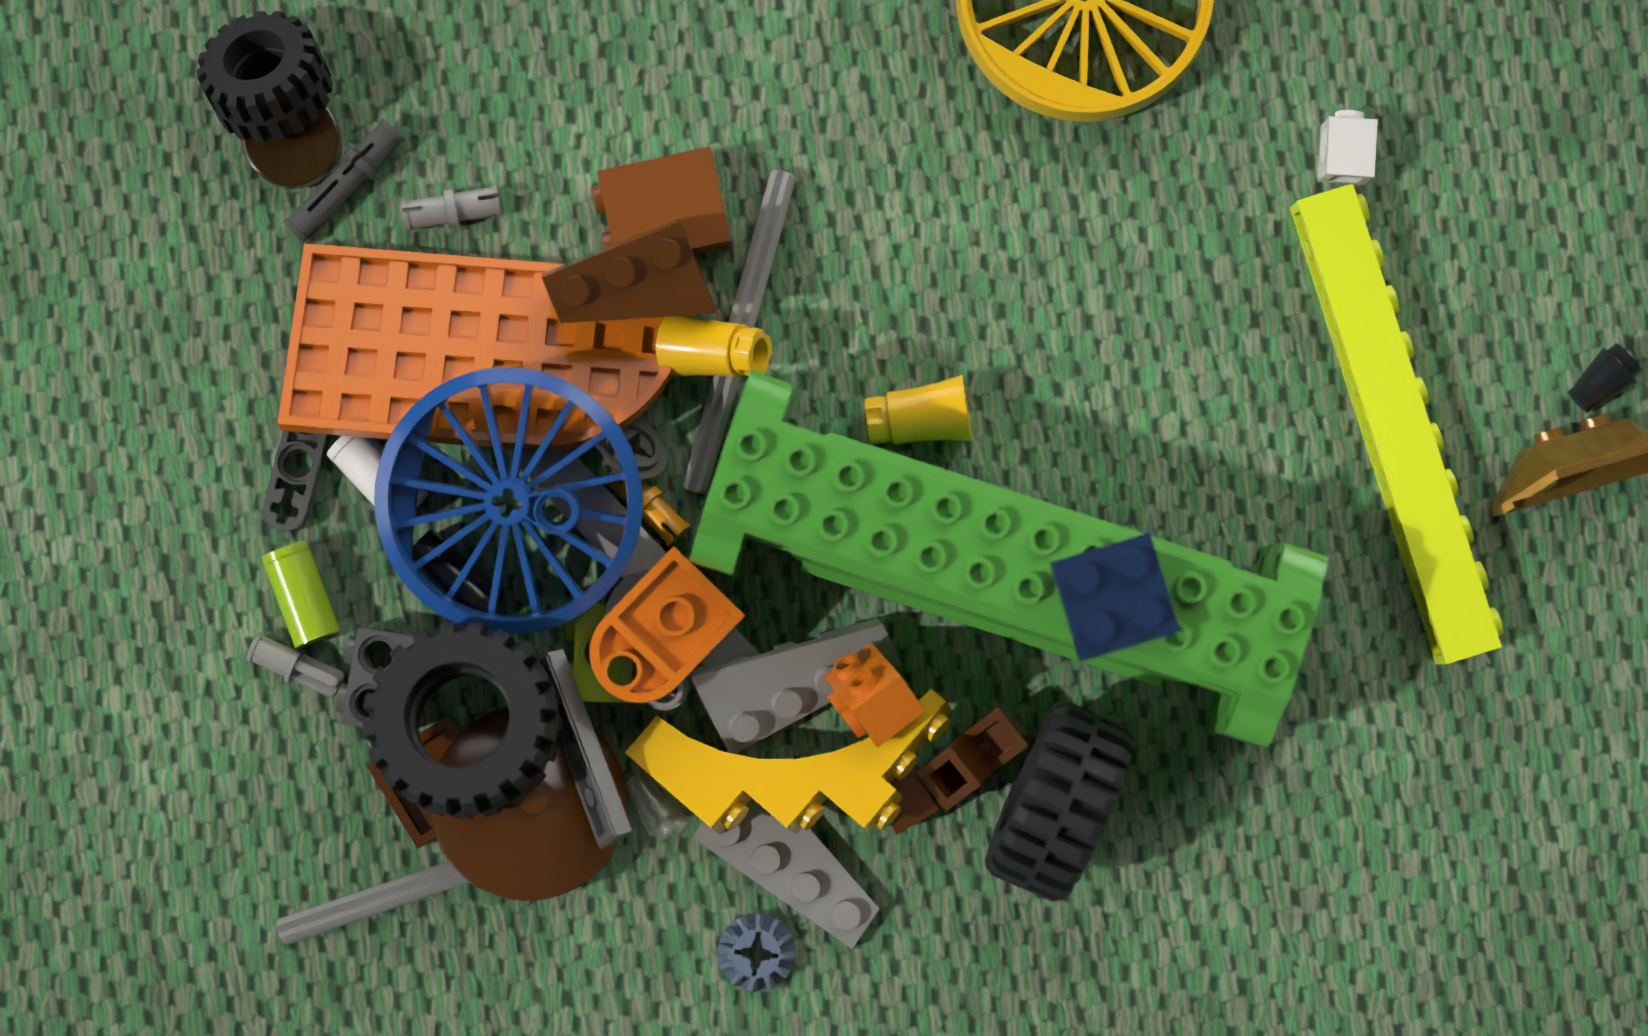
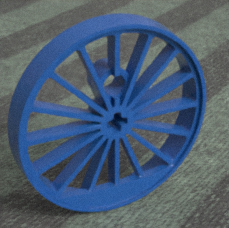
M500 367L477 370L455 377L431 390L408 410L393 430L382 453L375 481L374 506L377 528L385 553L400 579L419 600L441 616L465 627L468 626L469 622L485 624L489 630L495 632L500 629L507 634H526L550 629L574 619L595 605L613 587L625 570L637 543L642 520L643 496L637 461L629 441L615 419L596 399L574 384L559 377L531 369ZM519 383L525 385L511 474H509L489 389V384ZM536 386L556 393L567 399L568 402L520 477L519 473L533 388ZM480 388L500 476L447 403L449 397L466 389ZM575 405L588 414L602 429L600 433L530 482L527 481ZM437 407L444 414L491 481L428 442ZM606 437L612 444L623 470L533 490L537 485ZM425 452L485 490L420 479ZM624 479L627 491V515L582 508L581 501L573 490ZM419 488L484 500L479 503L415 516ZM508 489L514 490V499L521 501V505L516 506L511 513L505 511V503L497 500V497L502 496ZM562 497L568 501L571 506L570 519L563 523H557L548 518L545 512L547 499ZM481 510L486 511V513L419 560H412L414 525ZM580 517L624 524L622 540L614 557L608 556L569 531ZM489 519L493 520L447 594L439 590L423 575L420 570L423 565ZM502 525L488 612H483L456 601L454 596L498 526ZM511 525L532 609V614L500 615L497 613ZM522 525L574 596L573 600L548 611L541 609ZM537 527L547 533L557 534L603 563L607 567L606 571L590 588L582 591Z

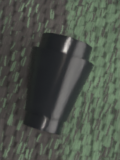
M1615 343L1608 350L1605 348L1601 349L1575 382L1574 387L1567 393L1585 413H1588L1593 408L1636 384L1635 377L1642 372V369L1624 348Z

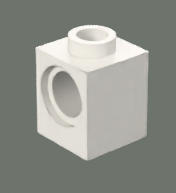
M1341 110L1335 112V117L1329 116L1324 121L1320 132L1318 182L1366 185L1375 177L1378 119H1364V113L1361 111Z

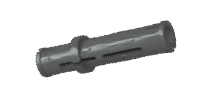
M382 118L380 123L355 149L349 147L344 152L346 158L283 223L298 238L307 243L309 238L367 178L373 180L379 174L376 169L405 139Z

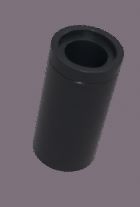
M430 529L413 545L412 560H419L446 540L434 529ZM450 546L423 565L420 570L434 586L447 594L468 559L453 546ZM474 565L454 598L468 607L488 612L493 581ZM501 588L498 603L502 600V598L505 595V592Z

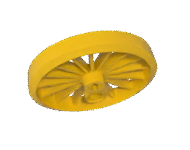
M955 0L958 23L964 42L979 69L997 89L1016 103L1038 114L1065 121L1095 122L1115 119L1136 112L1158 100L1180 81L1195 61L1204 43L1211 20L1214 0L1197 1V12L1192 31L1124 0H1086V2L1081 0H1042L981 24L977 23L975 19L972 0ZM1063 4L1013 52L982 35L983 33ZM1111 8L1186 41L1187 45L1184 51L1171 67H1166ZM1067 13L1070 14L1046 68L1021 57ZM1101 15L1160 76L1158 79L1136 92L1129 90ZM1089 17L1092 19L1121 97L1087 86ZM1077 18H1081L1079 82L1053 72Z

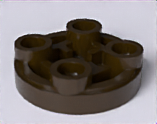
M328 107L319 109L320 117L314 123H306L303 126L305 130L297 135L294 132L285 135V140L275 142L274 138H268L266 143H255L252 137L247 141L243 140V148L247 160L262 178L283 189H299L316 184L331 172L342 155L341 131L334 114Z

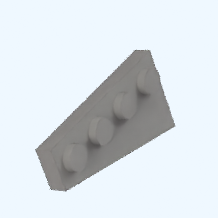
M878 618L820 633L817 635V639L799 644H794L793 641L774 646L773 651L748 657L746 654L726 659V664L705 669L704 666L697 667L688 675L728 753L736 754L830 703L826 696L834 690L826 681L824 675L832 670L835 662L848 653H855L871 641L894 668L900 665L901 662L883 624Z
M753 798L746 805L749 808L747 815L734 829L728 830L726 828L720 835L703 822L692 838L851 949L880 909L811 828L808 830L801 828L795 835Z

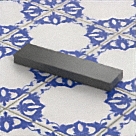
M563 649L548 652L539 663L549 675L551 684L557 691L560 701L558 714L562 718V734L557 735L558 741L598 847L603 849L616 845L632 832L630 823Z

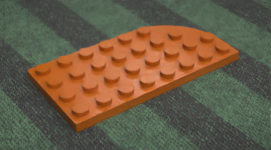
M304 243L277 424L281 431L389 439L393 430L408 410L439 385L460 375L477 370L514 367L544 372L574 384L596 399L611 414L620 428L623 429L635 421L653 404L672 377V368L664 365L662 367L658 366L656 358V338L664 317L560 323L541 277L545 272L564 264ZM519 383L489 384L503 448L515 449L525 385ZM534 386L523 450H538L567 404V399L551 391ZM480 388L466 389L449 397L447 403L479 447L493 448ZM575 405L546 452L576 449L600 433L602 429L588 414ZM437 407L428 442L465 445Z

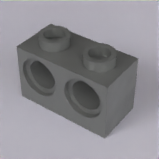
M358 627L356 636H349L344 657L345 664L351 665L348 684L342 683L340 685L336 701V712L342 713L341 724L363 727V723L369 721V715L365 713L362 707V699L367 691L377 687V683L372 680L378 669L370 659L372 647L376 643L384 641L392 650L399 644L406 649L415 642L412 635Z

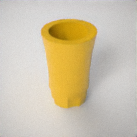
M694 315L664 317L656 338L658 366L671 367V378L694 375L739 378L744 375L749 376L751 370L764 374L768 369L769 359L772 355L770 336L766 335L762 329L748 327L745 324L700 318Z
M963 374L929 385L887 392V397H870L864 401L867 429L871 444L891 442L892 440L894 445L938 440L972 441Z

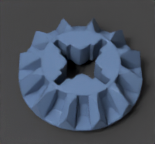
M752 913L741 916L727 926L720 938L718 945L720 969L734 986L750 992L773 989L788 977L793 967L795 944L792 935L781 921L770 915ZM756 932H761L760 940H762L763 949L778 954V957L770 956V958H763L760 966L757 967V974L752 973L753 966L750 965V957L743 956L742 953H736L735 949L743 950V948H750L753 940L756 938Z

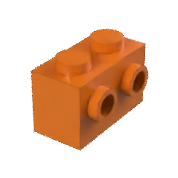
M871 641L855 653H848L839 658L833 665L832 670L824 675V678L834 690L826 696L842 719L845 720L857 738L866 733L877 747L926 712L901 675Z

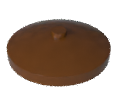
M509 707L488 713L466 727L447 748L440 763L453 767H466L476 764L492 754L500 745L507 732L510 719ZM594 729L623 808L627 814V790L621 766L609 744ZM556 738L555 744L559 750L555 761H548L543 770L547 776L538 787L533 784L524 792L527 798L516 806L509 803L501 807V813L489 817L478 814L473 815V819H456L450 815L442 817L431 813V821L436 839L447 860L463 878L484 892L516 901H538L563 895L578 888L595 876L612 856L618 845L617 843L603 849L598 847L558 738Z

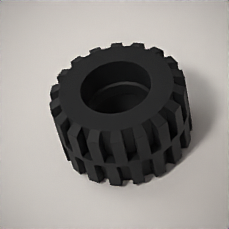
M265 11L255 12L252 17L246 18L243 15L235 18L236 22L228 26L225 24L218 29L219 35L216 38L210 37L204 46L207 51L199 54L197 62L200 68L196 72L204 94L219 121L230 134L235 133L238 139L244 141L252 137L255 143H266L268 138H274L275 142L285 140V135L294 132L297 135L304 131L303 126L306 123H314L320 117L318 110L325 109L330 101L327 94L332 92L333 83L330 79L332 75L307 25H303L301 20L293 15L287 18L284 12L274 11L271 15H267Z

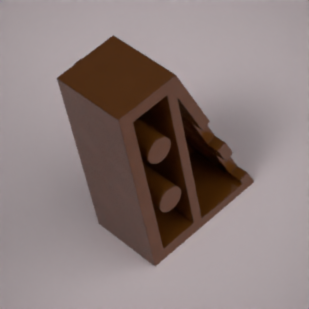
M680 218L547 271L541 277L560 323L717 313L716 306Z

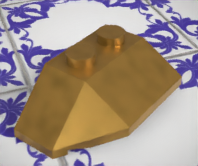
M1604 414L1580 421L1582 429L1580 432L1565 436L1563 428L1559 427L1533 435L1536 444L1524 447L1519 452L1490 506L1492 517L1648 473V429L1628 418L1611 422L1609 414Z

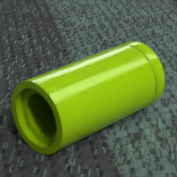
M307 541L284 546L261 557L295 649L313 644L341 632Z

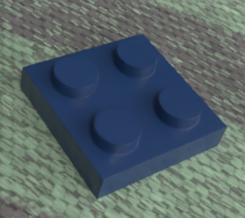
M1150 532L1049 563L1079 662L1180 632Z

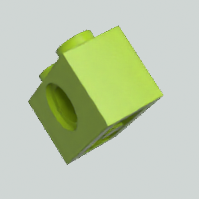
M595 604L581 615L566 622V642H574V662L568 663L584 702L633 703L610 694L599 683L592 670L591 662L588 658V648L596 627L606 616L607 604ZM627 656L615 657L607 668L609 679L617 685L630 684L635 679V662Z

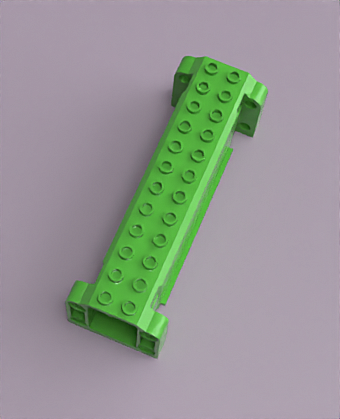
M751 370L734 414L703 509L689 559L691 563L695 566L737 579L748 542L751 541L791 554L793 559L802 561L799 570L801 572L1079 661L1049 563L1140 536L1144 533L834 433L822 435L788 424L787 422L796 398L795 384ZM1151 536L1180 632L1085 660L1082 663L1156 687H1161L1162 680L1166 679L1169 681L1187 682L1214 691L1216 694L1204 730L1245 744L1264 748L1269 747L1279 720L1290 700L1320 605L1328 556L1286 542H1280L1261 548L1253 574L1234 568L1228 560Z

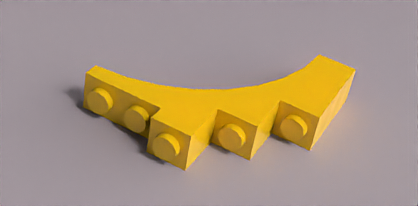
M930 689L919 700L926 712L879 747L869 737L835 752L799 759H757L723 752L687 737L656 716L625 753L720 835L726 828L732 830L741 823L749 811L746 805L752 798L795 835L801 828L804 830L810 829L819 820L825 810L822 804L827 798L872 835L877 828L885 830L901 811V807L897 804L903 799V796L890 783L895 777L899 780L903 779L912 770L918 761V756L915 753L927 739L930 742H934L940 737L950 723V719L947 716L952 709L946 700Z

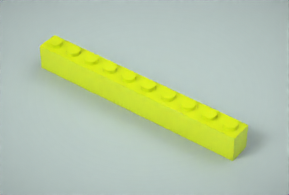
M1353 183L1297 200L1290 207V211L1435 664L1447 665L1501 648L1499 636L1504 633L1502 621L1497 610L1494 607L1489 608L1484 590L1489 587L1487 574L1481 562L1474 561L1469 543L1474 541L1469 520L1465 515L1460 516L1454 499V497L1459 495L1457 481L1450 469L1445 470L1439 451L1444 450L1443 438L1437 424H1430L1424 406L1429 404L1426 385L1421 377L1415 378L1410 359L1414 358L1413 345L1408 333L1400 331L1395 313H1399V302L1396 292L1391 285L1386 286L1380 269L1385 265L1383 251L1376 239L1371 240L1366 226V222L1370 220L1367 202L1362 194H1356Z

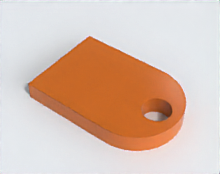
M673 546L596 627L590 644L592 670L604 689L619 699L634 703L651 702L660 699L675 689L745 615ZM627 656L635 662L637 675L630 684L617 685L609 679L607 668L610 661L615 657Z

